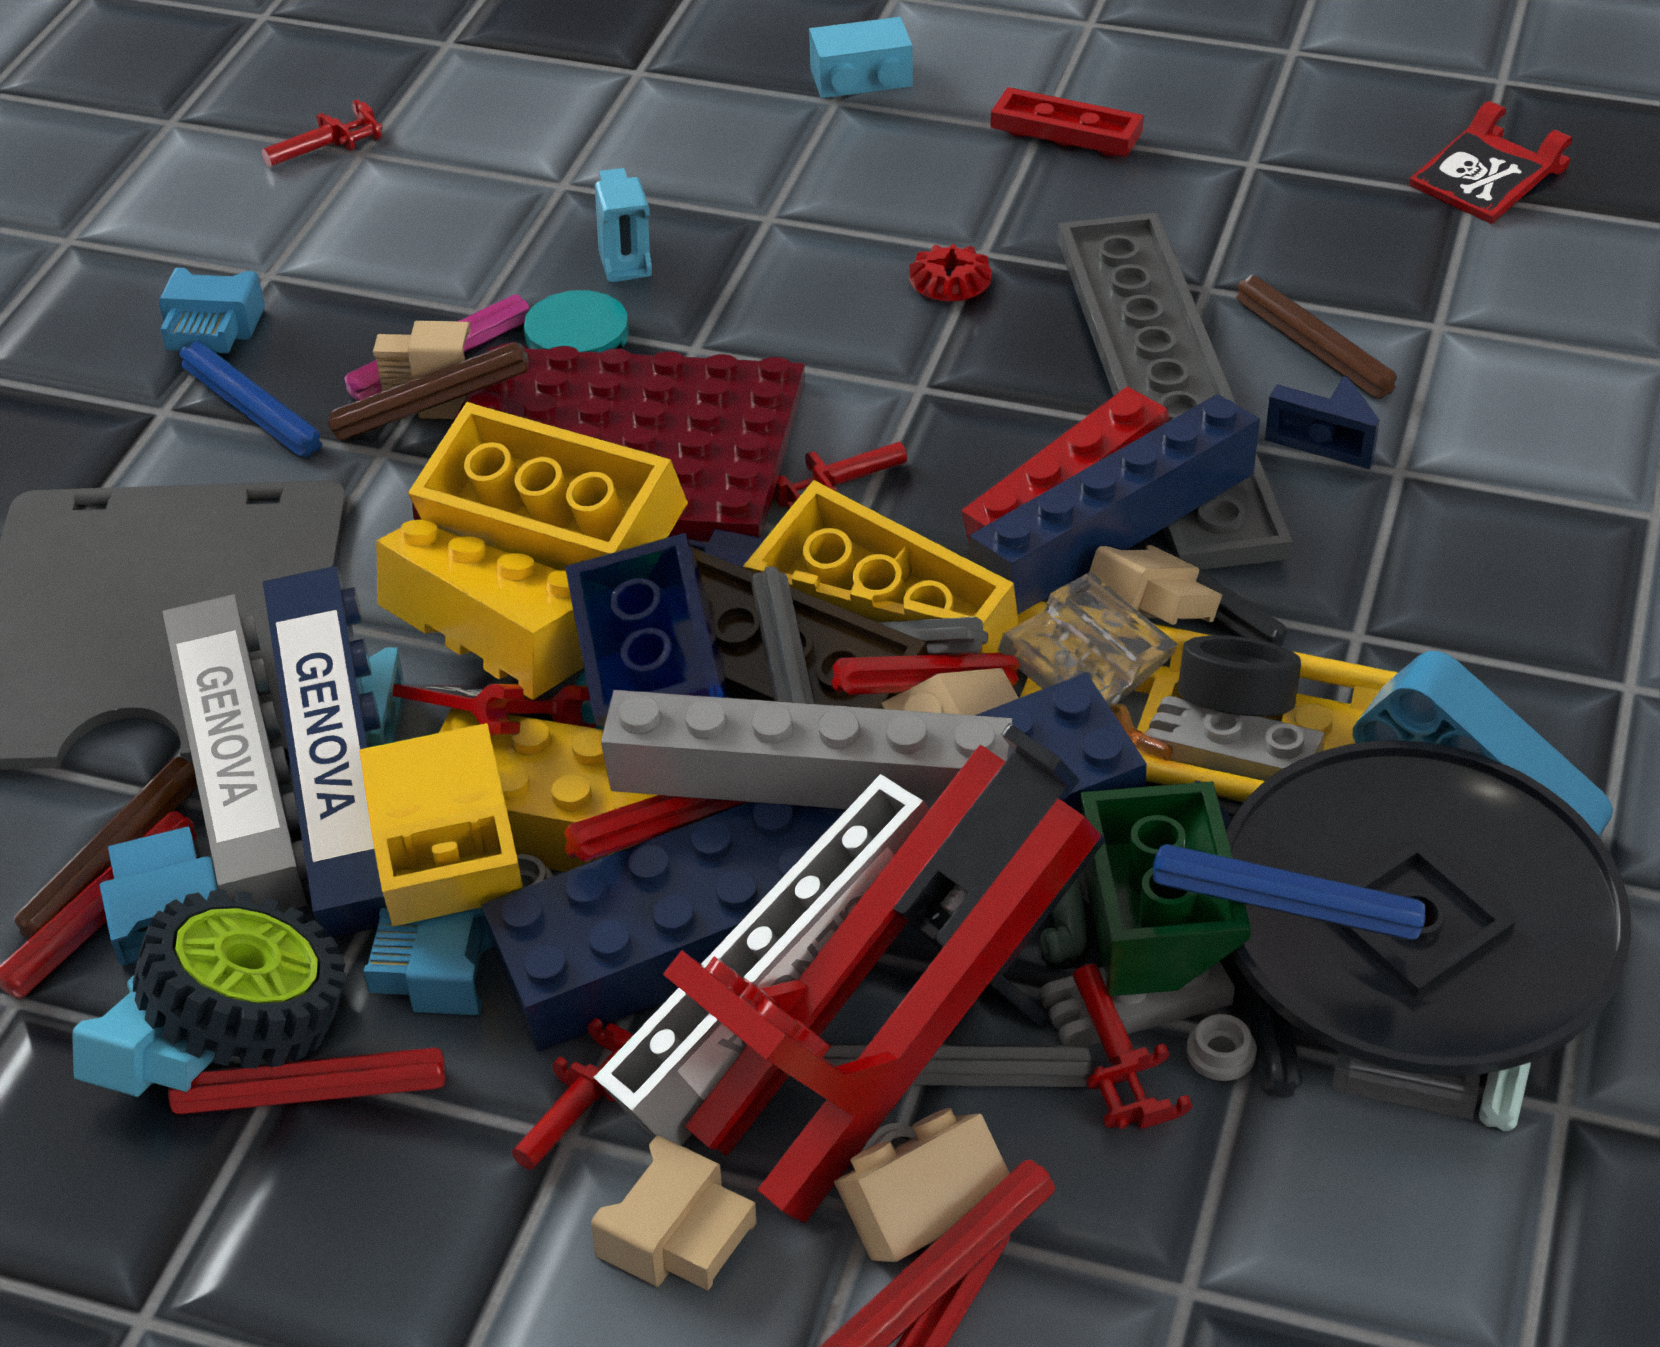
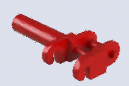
M357 99L352 101V109L357 120L343 125L337 118H331L329 115L325 116L324 113L317 114L316 120L319 128L262 149V156L267 166L272 167L332 143L335 146L341 144L351 151L355 149V141L371 136L376 141L381 139L380 130H382V125L376 122L373 109L364 101L360 102ZM359 126L362 127V128H360V129H358V130H355V131H352V132L349 131V130L354 129V128L359 127Z
M896 442L829 465H825L815 451L805 454V463L809 471L812 470L813 477L791 484L786 476L779 475L773 498L781 508L786 506L789 510L801 496L797 491L807 488L813 480L838 492L836 485L906 463L907 453L905 447L901 442Z
M1087 964L1076 969L1072 974V978L1109 1062L1113 1065L1108 1068L1103 1066L1095 1068V1073L1086 1080L1089 1089H1100L1108 1107L1109 1113L1102 1119L1104 1126L1107 1128L1119 1127V1129H1125L1129 1126V1123L1136 1121L1139 1129H1144L1179 1118L1190 1111L1192 1102L1188 1095L1179 1097L1177 1104L1173 1106L1169 1098L1158 1102L1154 1097L1146 1098L1136 1072L1153 1068L1163 1063L1169 1057L1166 1045H1157L1154 1048V1052L1150 1055L1146 1047L1135 1050L1111 996L1109 997L1108 989L1097 965ZM1128 1081L1137 1102L1123 1106L1114 1085Z
M594 1018L588 1025V1032L600 1046L612 1051L599 1067L592 1064L583 1066L575 1061L568 1069L567 1060L563 1057H558L552 1065L553 1071L569 1088L512 1150L513 1158L519 1165L525 1169L533 1170L593 1101H597L601 1095L607 1097L611 1102H616L593 1077L634 1034L611 1022L603 1030L602 1021Z

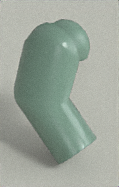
M1079 877L1052 910L1055 928L1045 929L1040 936L1041 951L1045 959L1054 964L1062 963L1066 959H1069L1070 962H1075L1087 948L1085 903Z

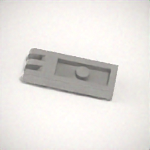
M1166 696L1159 704L1157 713L1153 716L1149 729L1145 732L1140 744L1146 753L1153 756L1266 781L1296 761L1324 751L1325 732L1258 716L1223 713L1203 708L1188 702L1186 699Z
M1219 961L1178 991L1111 996L1127 1034L1233 1005L1235 987ZM1103 967L1098 968L1107 987ZM1072 976L1049 982L1040 988L1038 996L1044 1008L1050 1009L1048 1016L1054 1028L1059 1029L1058 1036L1063 1045L1089 1046L1101 1042Z

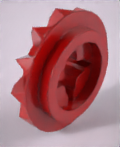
M954 243L950 247L945 248L933 245L930 252L921 251L917 253L915 262L910 264L909 278L913 288L928 298L939 301H961L973 298L987 289L991 282L992 268L989 267L988 256L976 254L973 246L961 249L957 248ZM946 270H954L951 276H947Z

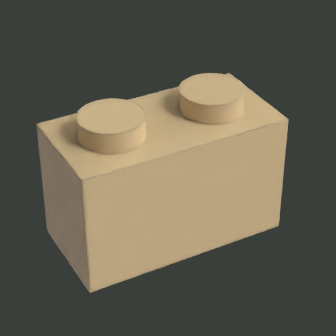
M951 1108L940 1110L912 1125L916 1137L896 1148H893L890 1141H885L851 1158L855 1170L836 1179L834 1183L871 1261L897 1262L937 1240L1010 1174L981 1113L954 1116Z

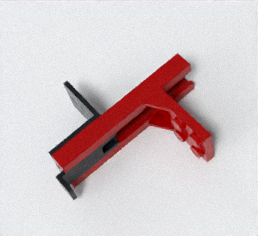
M1010 723L1000 734L1014 749L1008 760L1004 761L981 744L977 747L799 979L760 989L747 978L740 976L714 956L705 967L682 950L663 973L666 978L747 1044L740 1056L685 1125V1128L707 1147L714 1151L717 1149L725 1156H728L789 1076L826 1099L757 1189L781 1211L803 1223L807 1222L835 1185L834 1181L840 1178L852 1163L851 1158L862 1150L986 986L1041 1028L1049 1019V1016L1007 980L1003 974L1105 843L1106 839L1085 816L1064 802L1080 781L1078 777L1056 754ZM909 923L941 951L856 1061L835 1066L823 1057L831 1045L823 1040L820 1035L904 926Z

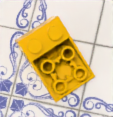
M487 723L359 749L373 845L382 893L392 927L481 908L483 903L523 888Z

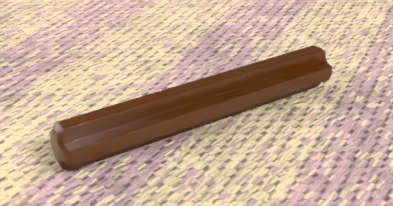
M1251 275L1246 280L1239 282L1237 286L1239 291L1236 295L1239 303L1338 373L1348 377L1355 385L1372 397L1382 399L1387 393L1391 394L1394 391L1397 375L1385 364L1258 276Z
M513 342L335 409L329 414L330 420L328 424L330 430L334 433L337 440H348L522 375L528 371L529 359L521 344Z
M182 757L173 758L15 915L14 922L18 927L17 931L20 935L30 939L111 866L108 846L142 838L168 813L173 812L198 787L193 762H188Z

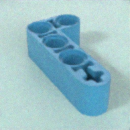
M1427 651L1416 657L1382 687L1353 727L1355 743L1389 740L1427 742L1471 751L1503 765L1510 766L1543 784L1562 798L1583 817L1599 837L1612 818L1613 808L1611 802L1601 789L1460 662L1446 653Z

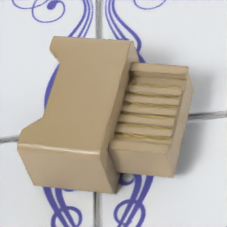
M415 321L411 335L378 334L373 355L376 357L382 392L465 361L464 346L466 338L471 332L470 322ZM466 395L418 413L419 418L455 419Z
M1146 545L1145 550H1119L1108 546H1100L1096 550L1083 589V596L1129 619L1160 618L1172 625L1176 624L1178 619L1201 618L1207 622H1213L1222 598V594L1196 582L1199 574L1198 567L1152 545Z
M657 1135L649 1144L653 1162L621 1203L601 1207L591 1221L595 1256L656 1287H659L671 1272L709 1291L713 1285V1279L748 1230H753L757 1224L755 1202L722 1187L720 1164Z

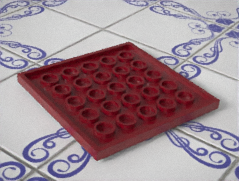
M511 343L502 344L497 347H490L488 352ZM521 345L529 359L528 371L522 375L466 395L455 417L456 419L466 402L671 459L688 504L669 534V538L674 540L759 545L803 392L805 363H791L781 357H769L761 361L737 360L735 357L726 354H717L708 358L684 357L680 353L671 351L660 352L655 355L631 354L624 349H609L603 352H578L576 348L570 346H557L545 350L526 349ZM412 503L413 519L422 520Z

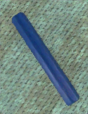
M193 341L189 348L183 347L179 355L183 358L182 367L298 456L308 458L313 451L319 452L322 447V442L319 440L320 431L199 341Z
M1170 844L1160 846L1153 864V881L1161 886L1410 941L1419 937L1425 923V905L1418 899Z

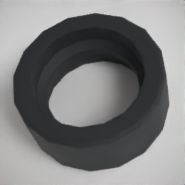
M1216 635L1194 637L1184 642L1178 694L1188 702L1206 709L1243 716L1286 714L1295 707L1301 660L1297 654L1287 648L1256 639Z

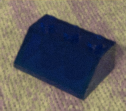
M686 533L565 566L593 716L598 726L605 727L614 690L729 698L702 575Z

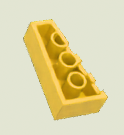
M815 480L810 483L743 566V568L755 573L764 572L766 567H776L778 572L787 575L789 587L878 623L977 617L983 622V630L988 632V642L982 644L979 653H996L1019 623L1013 582Z
M428 520L407 521L399 529L376 540L378 605L424 634L442 633L445 635V647L458 655L470 651L483 658V670L497 679L507 677L509 674L519 680V686L524 689L523 695L532 700L607 653L609 588L588 581L577 572L560 571L534 562V559L526 554L508 553L485 545V542L480 538L460 536L437 528L435 523Z

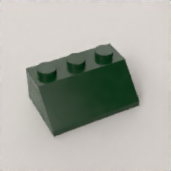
M1213 781L1081 792L1080 814L1085 816L1106 839L1105 843L1083 871L1109 997L1178 991L1251 939V925L1245 904L1165 887L1153 881V864L1161 845L1170 844L1233 858Z

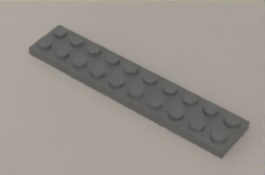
M1158 213L1058 223L1057 241L1113 396L1128 386L1168 408L1169 421L1216 394L1236 404ZM1257 453L1254 474L1162 529L1169 550L1176 554L1177 558L1184 559L1198 567L1199 570L1291 559L1293 540Z

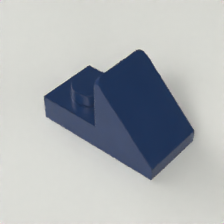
M1343 376L1330 399L1277 384L1269 396L1265 440L1370 470L1374 464L1380 420L1352 381L1346 376Z

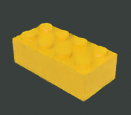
M466 402L408 492L421 519L435 523L437 528L460 536L480 538L485 542V545L508 553L526 554L532 557L534 562L560 571L577 572L588 581L606 586L610 591L633 597L688 504L671 459Z
M451 708L439 733L480 724L472 712ZM506 714L510 722L521 723L520 733L517 735H490L516 855H532L540 859L548 869L567 872L621 851L618 850L584 862L578 856L575 858L569 857L564 849L568 843L564 832L572 823L657 796L655 794L611 791L601 745L604 730Z

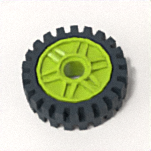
M225 890L210 891L207 901L197 892L186 895L183 903L177 899L166 904L164 912L158 911L152 918L139 952L133 978V992H136L134 1001L139 1011L146 1010L144 1020L152 1029L164 1026L162 1038L175 1045L183 1039L187 1040L186 1053L200 1058L205 1050L215 1052L213 1063L226 1066L229 1065L232 1056L240 1058L242 1068H257L261 1057L264 1058L270 1068L282 1066L287 1056L293 1061L306 1057L308 1050L315 1051L321 1045L324 1036H327L339 1006L345 984L346 973L344 968L346 964L344 957L341 954H336L338 945L332 937L322 938L324 931L322 926L314 920L301 924L304 913L293 907L282 913L277 911L279 901L265 897L262 905L255 904L252 900V893L237 891L235 900H229Z

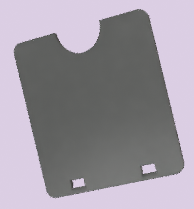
M321 480L51 489L27 491L17 496L10 505L0 538V770L61 768L63 759L69 749L86 733L103 724L128 718L149 719L170 728L181 742V757L188 762H193L162 611L235 594L241 618L253 615L261 650L251 652L250 657L251 660L263 658L271 690L269 694L260 695L261 703L273 701L281 737L270 740L271 748L283 746L286 760L290 759L262 581L337 566L347 507L343 486L334 481ZM280 499V502L276 504H249V500ZM107 504L106 509L77 510L78 505Z

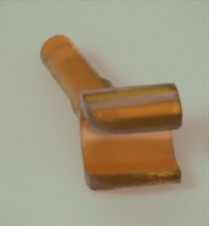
M1113 704L1109 706L1137 749L1165 761L1171 758L1173 754L1172 746L1134 729L1126 705Z

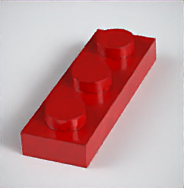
M1007 87L991 110L990 128L1007 131L1014 136H1031L1050 140L1061 146L1074 145L1098 150L1105 155L1128 157L1143 132L1144 115Z

